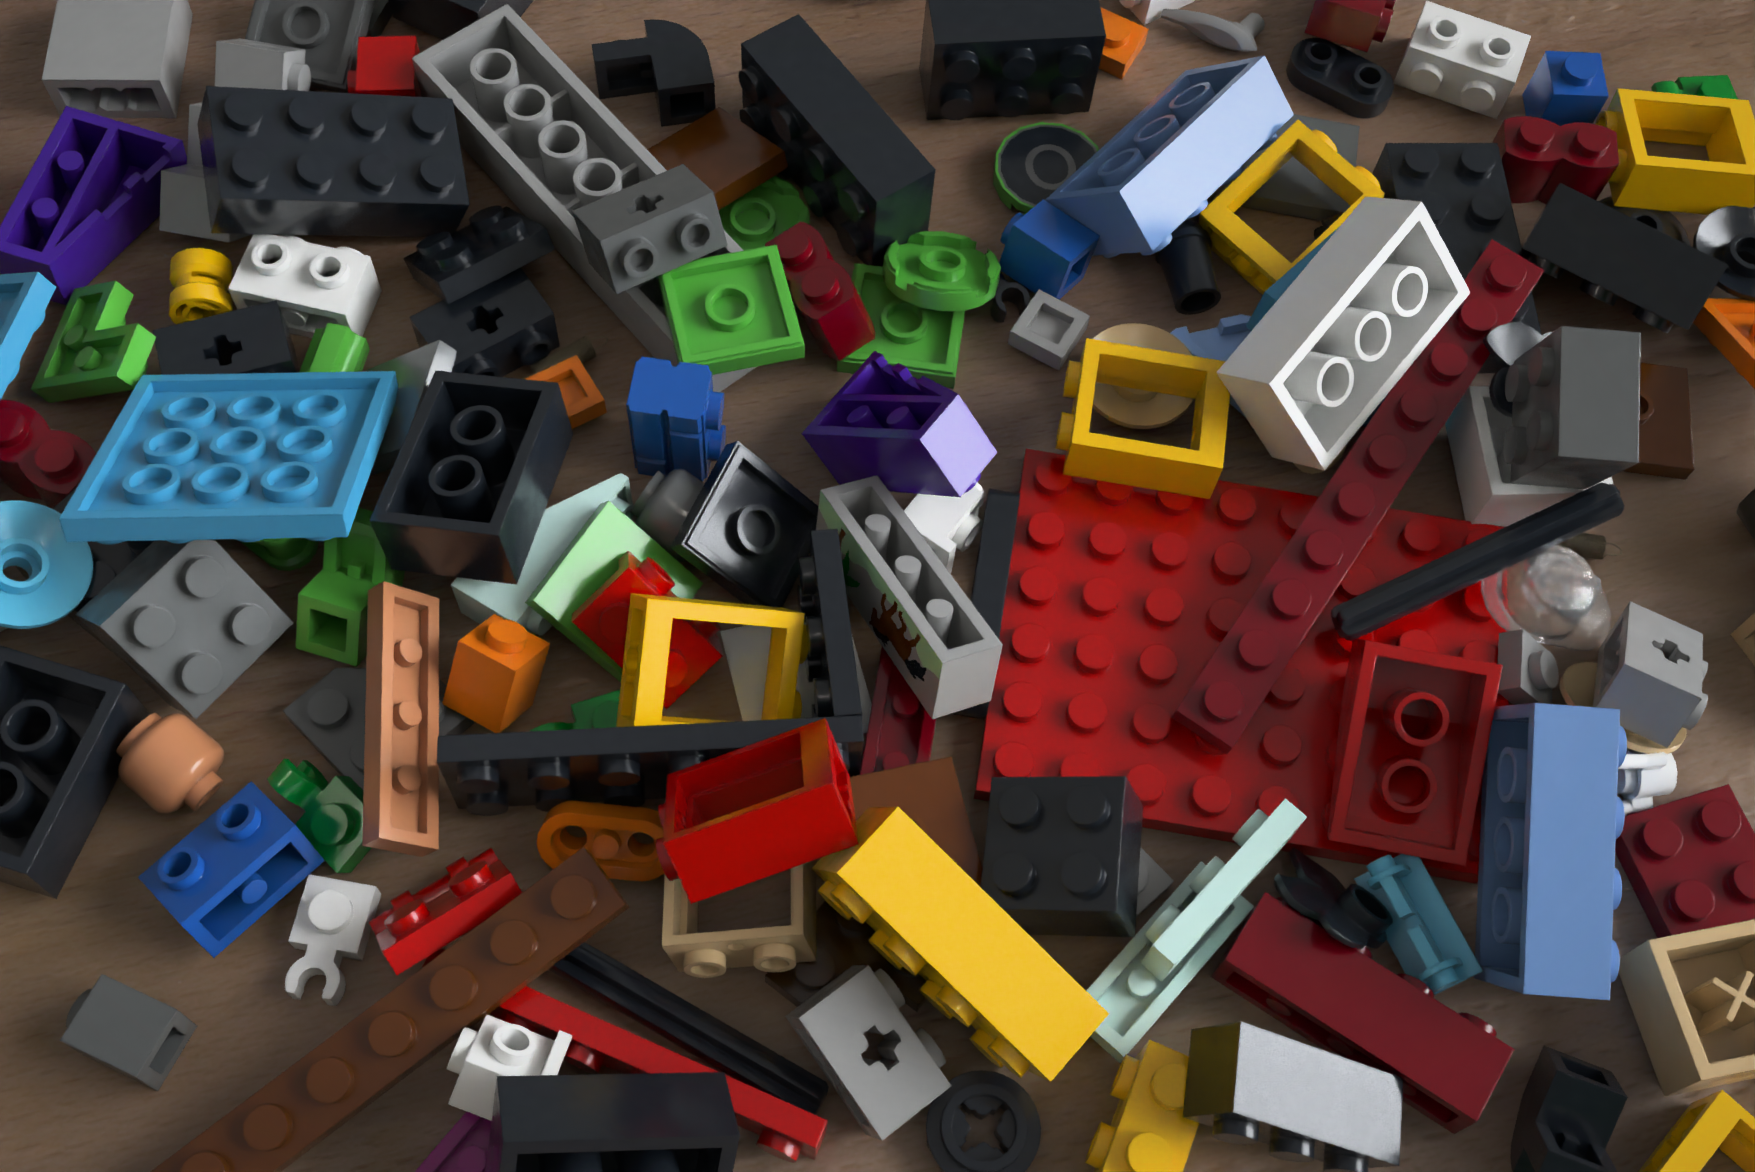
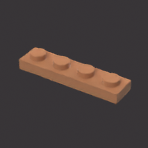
M383 581L368 590L362 846L423 857L439 850V766L437 764V742L439 736V598Z

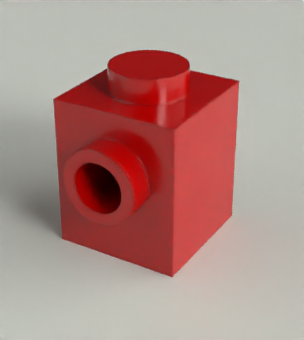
M416 35L358 37L357 69L348 70V93L421 97L412 57L420 53Z

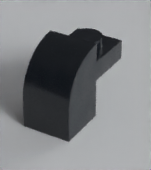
M650 19L644 20L646 35L644 38L591 44L599 99L654 92L661 127L693 123L716 109L715 82L707 49L701 39L688 28L666 20Z
M1543 1046L1523 1093L1511 1141L1510 1158L1512 1171L1617 1172L1605 1149L1628 1097L1614 1074L1604 1068Z

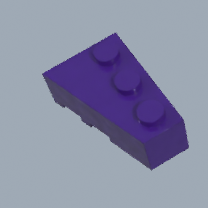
M66 106L0 225V274L39 272L56 286L50 301L67 305L75 288L87 286L160 216L161 170L187 164V155L183 141Z
M874 351L801 433L839 485L878 476L890 492L961 497L978 483L981 478V472L997 454V450L958 393L925 376H922L920 379L913 377L906 366L897 363L895 366L890 365L884 356L877 351Z

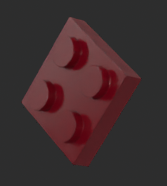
M1729 784L1625 816L1623 831L1616 839L1615 853L1657 938L1755 919V833Z

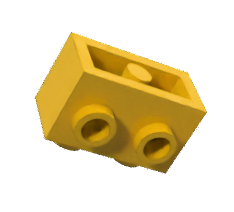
M1152 1040L1146 1043L1135 1058L1125 1054L1110 1091L1111 1096L1120 1099L1111 1125L1102 1121L1099 1123L1086 1156L1085 1163L1095 1167L1094 1172H1183L1199 1126V1122L1183 1118L1189 1056Z

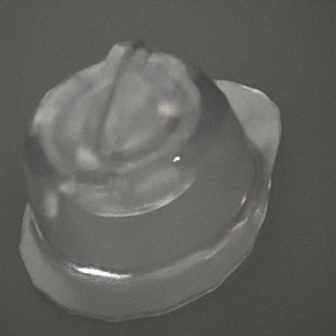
M1559 545L1553 546L1482 580L1481 593L1486 609L1497 624L1508 632L1524 629L1539 643L1574 651H1591L1603 644L1611 630V611L1602 589L1601 580L1594 575L1593 570L1584 558L1571 549Z

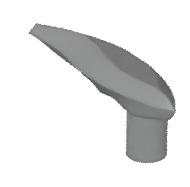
M1163 9L1161 13V18L1185 27L1200 39L1217 47L1233 51H1257L1254 38L1265 26L1263 18L1257 13L1248 14L1240 23L1189 10Z

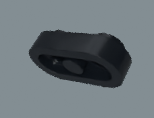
M1308 38L1297 43L1293 48L1286 68L1287 77L1294 87L1356 118L1368 119L1380 115L1386 109L1394 90L1393 79L1383 67L1321 38Z

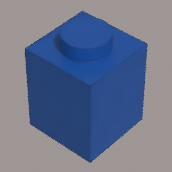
M1545 51L1522 94L1526 116L1546 119L1559 126L1577 122L1593 124L1609 97L1601 54Z
M1043 199L1025 215L1020 212L1015 214L1006 225L1000 239L1001 243L1005 245L999 261L1001 271L1035 294L1040 289L1060 300L1083 279L1100 235Z

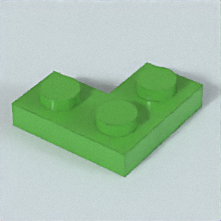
M116 280L75 288L31 390L49 403L134 390L141 376L146 374L148 368L147 359L156 339V336L139 323L125 325V315L134 294Z

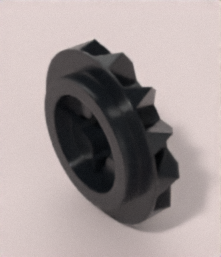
M986 1070L966 1072L948 1081L951 1087L932 1101L926 1119L927 1147L939 1165L941 1172H1025L1037 1154L1041 1138L1039 1114L1033 1100L1025 1089L1016 1081L1003 1074ZM960 1107L968 1115L972 1113L980 1120L986 1118L989 1114L994 1115L1000 1108L1004 1110V1113L998 1120L999 1124L994 1131V1135L1000 1142L998 1146L1005 1154L997 1147L992 1148L985 1142L978 1144L975 1148L971 1146L966 1152L961 1150L971 1127L965 1120L966 1115L959 1109Z

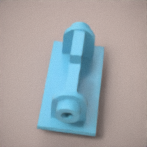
M1400 854L1393 858L1391 855H1386L1366 866L1368 871L1354 878L1357 885L1373 894L1392 916L1393 923L1385 931L1387 941L1405 974L1424 982L1436 995L1483 972L1482 967L1420 857Z

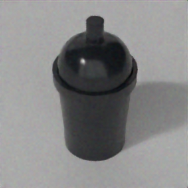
M1187 219L1171 233L1173 237L1171 242L1160 251L1154 253L1157 263L1162 267L1176 311L1185 315H1193L1205 312L1216 306L1221 299V293L1211 254L1212 241L1210 234L1197 222Z

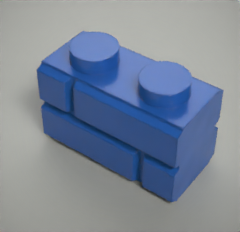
M642 356L635 363L626 403L635 468H637L638 474L654 476L657 471L667 476L674 469L681 468L703 482L705 478H708L711 461L718 460L725 446L726 425H721L724 410V393L713 391L712 372L708 365L679 362L675 367L672 366L670 360Z

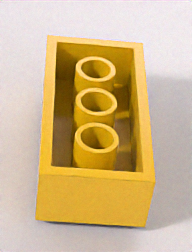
M898 806L868 807L856 820L859 844L824 856L813 866L812 870L825 882L817 890L818 893L847 920L853 917L859 923L863 924L866 922L876 932L868 940L869 943L897 969L900 970L904 967L915 976L919 973L926 980L919 989L921 994L947 1018L951 1019L954 1016L965 1026L969 1027L972 1025L976 1032L969 1040L992 1063L999 1068L1007 1067L1019 1078L1029 1071L1051 1082L1109 1013Z

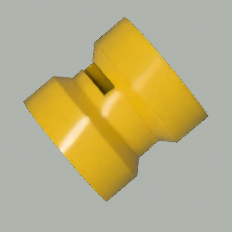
M205 248L185 249L177 252L171 258L169 280L175 289L170 293L168 315L172 322L180 324L233 311V300L230 294L227 293L233 279V265L229 258L220 252Z

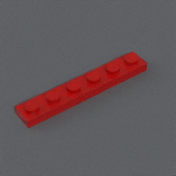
M441 948L428 956L422 968L445 950ZM527 986L490 1013V1015L500 1020L523 1026L531 1032L552 1040L556 1039L559 1030L573 1035L564 1060L593 1074H598L602 1065L622 1074L718 1072ZM725 1075L737 1125L760 1135L756 1143L760 1149L792 1163H796L799 1154L815 1160L826 1134L828 1120Z

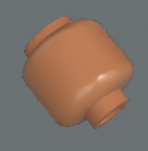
M158 713L149 715L126 735L116 751L122 757L118 766V777L159 813H172L185 805L196 811L206 804L224 783V780L216 774L223 763L224 749L188 716L181 713H172L163 718Z

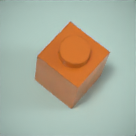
M494 613L458 640L442 702L443 705L495 733H501L533 705L550 643L528 632L521 624L504 619Z

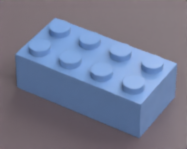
M1265 55L1184 71L1045 199L1056 208L1100 235L1092 256L1103 255L1104 258H1112L1119 254L1138 252L1146 256L1160 251L1171 242L1173 238L1171 233L1185 220L1198 215L1207 207L1208 197L1220 186L1236 179L1243 172L1242 165L1254 153L1267 148L1277 139L1276 132L1294 114Z
M1526 703L1495 707L1482 775L1475 957L1483 972L1475 975V979L1522 994L1610 1000L1611 983L1616 980L1620 967L1618 946L1612 940L1613 910L1618 908L1622 897V880L1619 871L1615 868L1616 839L1623 831L1625 821L1623 802L1617 796L1618 768L1623 764L1627 752L1626 733L1624 728L1620 726V709L1546 703Z

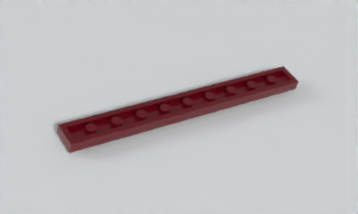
M1492 239L1464 280L1471 293L1390 390L1171 718L1225 754L1229 753L1491 354L1483 343L1484 337L1496 327L1510 323L1545 270Z

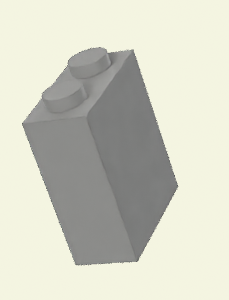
M57 0L41 80L59 115L61 116L64 108L69 106L106 118H177L193 17L188 0Z

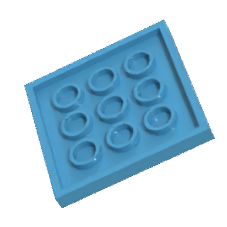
M396 372L142 375L59 518L66 542H98L100 544L113 545L125 541L166 540L171 543L180 544L194 540L216 539L256 542L275 538H306L311 541H325L335 537H348L396 403L398 392Z

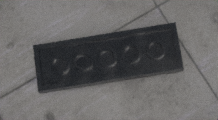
M862 715L447 735L438 736L437 764L458 809H467L469 813L474 815H500L507 812L510 806L535 805L541 811L549 812L554 806L567 801L604 802V804L639 807L645 803L646 799H666L667 775L823 718H826L849 776H858L861 771L864 745Z

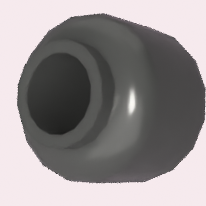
M681 468L674 469L667 476L657 471L630 511V513L637 517L635 524L679 563L687 560L671 549L670 546L705 484Z

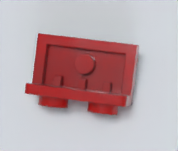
M629 551L618 560L619 569L572 613V622L622 669L631 593L677 597L671 591L675 586L674 581L657 562L647 557L641 563ZM673 618L663 707L666 710L723 656L719 637L717 636V633L721 630L718 622Z

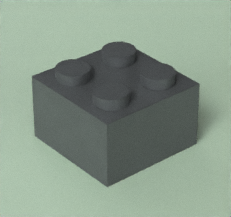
M1561 326L1514 361V364L1509 367L1505 380L1506 399L1508 402H1513L1512 426L1508 428L1503 444L1504 460L1507 464H1511V484L1587 489L1639 463L1641 332Z
M166 540L152 542L75 614L165 702L195 719L294 623L215 540H194L180 544L171 543Z

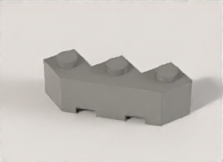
M241 38L216 41L214 86L309 91L311 72L309 66L305 64L306 49ZM202 102L189 104L187 164L161 170L159 230L223 242H232L251 235L211 233L197 125Z

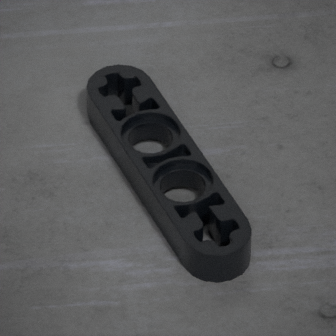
M989 488L970 601L999 639L1020 493ZM989 702L960 710L953 714L985 720Z

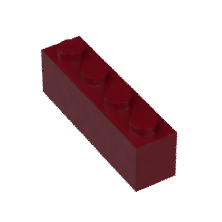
M1265 892L1246 916L1212 973L1211 978L1324 1051L1403 1078L1402 1101L1451 1133L1456 1134L1478 1122L1514 1049L1496 1038L1497 1033L1495 1029L1481 1018L1469 1013H1456L1434 999V992L1424 982L1407 974L1391 972L1372 960L1373 955L1366 946L1363 949H1357L1341 944L1328 935L1322 927L1312 922V918L1302 915L1290 907L1282 897L1274 898Z

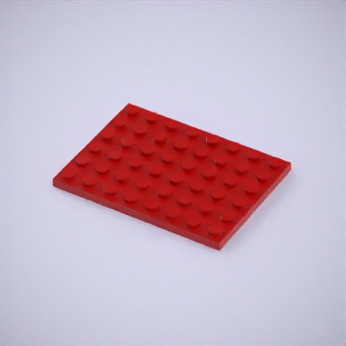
M1026 448L1018 493H1020L999 636L1003 646L992 698L989 701L984 723L973 799L989 801L992 777L1126 776L1143 805L1142 827L1236 843L1232 838L1257 809H1261L1266 815L1270 816L1286 798L1305 814L1307 818L1280 851L1289 852L1294 847L1304 855L1368 865L1386 855H1391L1393 858L1400 855V853L1327 839L1341 700L1352 641L1339 636L1330 613L1335 606L1504 527L1490 524H1471V521L1389 508L1229 753L1225 754L1171 717L1319 496L1218 480L1210 499L1063 475L1065 455ZM1511 567L1357 639L1498 664L1499 633L1510 631ZM1498 693L1495 707L1509 705V701ZM1482 781L1466 866L1421 858L1430 876L1478 884Z

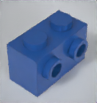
M251 781L172 849L167 851L138 878L178 923L215 958L325 860L299 828Z

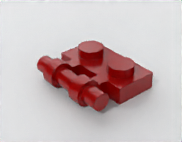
M492 848L487 849L468 862L464 856L445 867L448 874L411 895L409 890L390 900L392 908L369 921L379 946L396 975H399L477 927L523 893L511 872L497 858Z

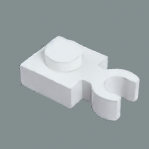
M308 875L288 940L294 949L306 950L305 956L297 960L290 967L285 978V990L293 999L301 1000L304 986L308 979L315 975H325L327 981L323 989L322 999L328 1005L336 1006L341 1001L346 986L344 975L339 969L342 957L363 960L372 929L369 921L375 918L381 898V893L377 886Z

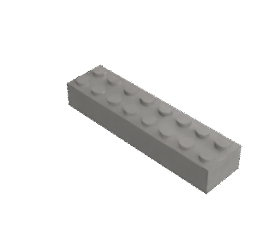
M508 4L412 57L421 97L453 99L460 145L527 218L547 229L555 249L653 357L670 360L672 366L676 367L678 362L657 277L616 294L589 264L572 212L667 170ZM724 231L728 246L700 258L744 250ZM756 367L712 375L713 391L721 392Z

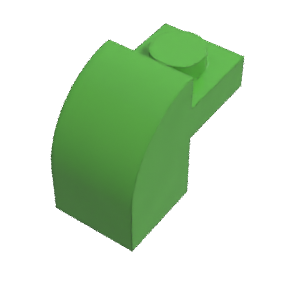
M358 507L348 537H335L324 541L323 569L298 593L296 649L356 667L366 657L368 590L383 581L402 586L405 571L391 569L369 521L373 511Z

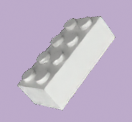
M1365 196L1216 372L1271 457L1325 471L1471 293L1422 201Z

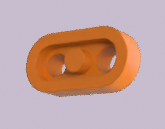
M567 801L554 806L547 813L537 835L538 852L543 861L552 869H555L581 848L585 847L590 851L609 879L643 882L656 879L664 874L656 850V839L663 837L664 830L659 812L650 808ZM578 826L585 831L586 836L574 837L567 832L565 827ZM638 832L648 834L653 838L654 842L651 844L639 843L635 840L633 834Z

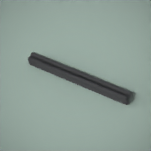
M1596 484L1335 606L1330 613L1334 627L1341 638L1352 641L1353 638L1364 636L1619 516L1624 510L1625 505L1620 497V491L1614 484Z
M585 942L548 969L738 1081L815 1115L827 1096L829 1086L826 1081Z

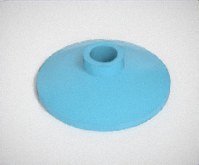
M21 500L0 501V627L31 629L57 622L71 613L80 604L88 591L93 575V558L88 542H66L59 521L61 513L50 507ZM10 566H18L27 571L29 578L25 581H14L7 578L3 570Z

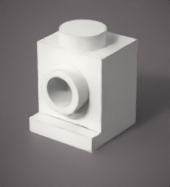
M979 483L961 497L917 494L904 510L949 573L952 572L956 548L962 552L965 551L974 541L982 527L983 520L978 517L980 507L987 500V494Z
M486 1014L478 1032L467 1027L463 1028L453 1050L447 1070L459 1074L448 1104L492 1121L497 1076L558 1075L573 1035L559 1030L556 1039L552 1040L531 1032L523 1026L511 1024Z

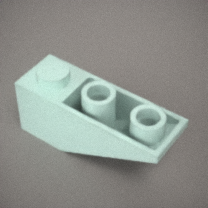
M619 473L545 509L517 585L457 577L451 584L461 613L479 624L495 613L504 619L521 624L528 632L534 635L545 634L552 625L525 603L601 503L610 501L630 520L632 519L633 514L630 511L633 507L629 477Z

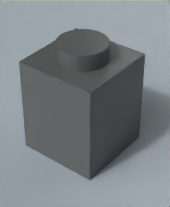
M101 974L94 987L84 991L72 1005L66 1019L67 1029L60 1041L82 1055L159 1091L197 1025L179 1010Z

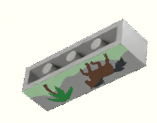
M873 476L820 490L816 530L838 529L846 594L930 717L935 719L991 701L1003 644L880 478Z

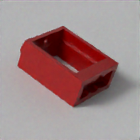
M826 718L668 774L666 801L658 806L659 817L664 830L663 837L656 839V850L661 867L669 881L680 879L691 904L859 844L850 776Z

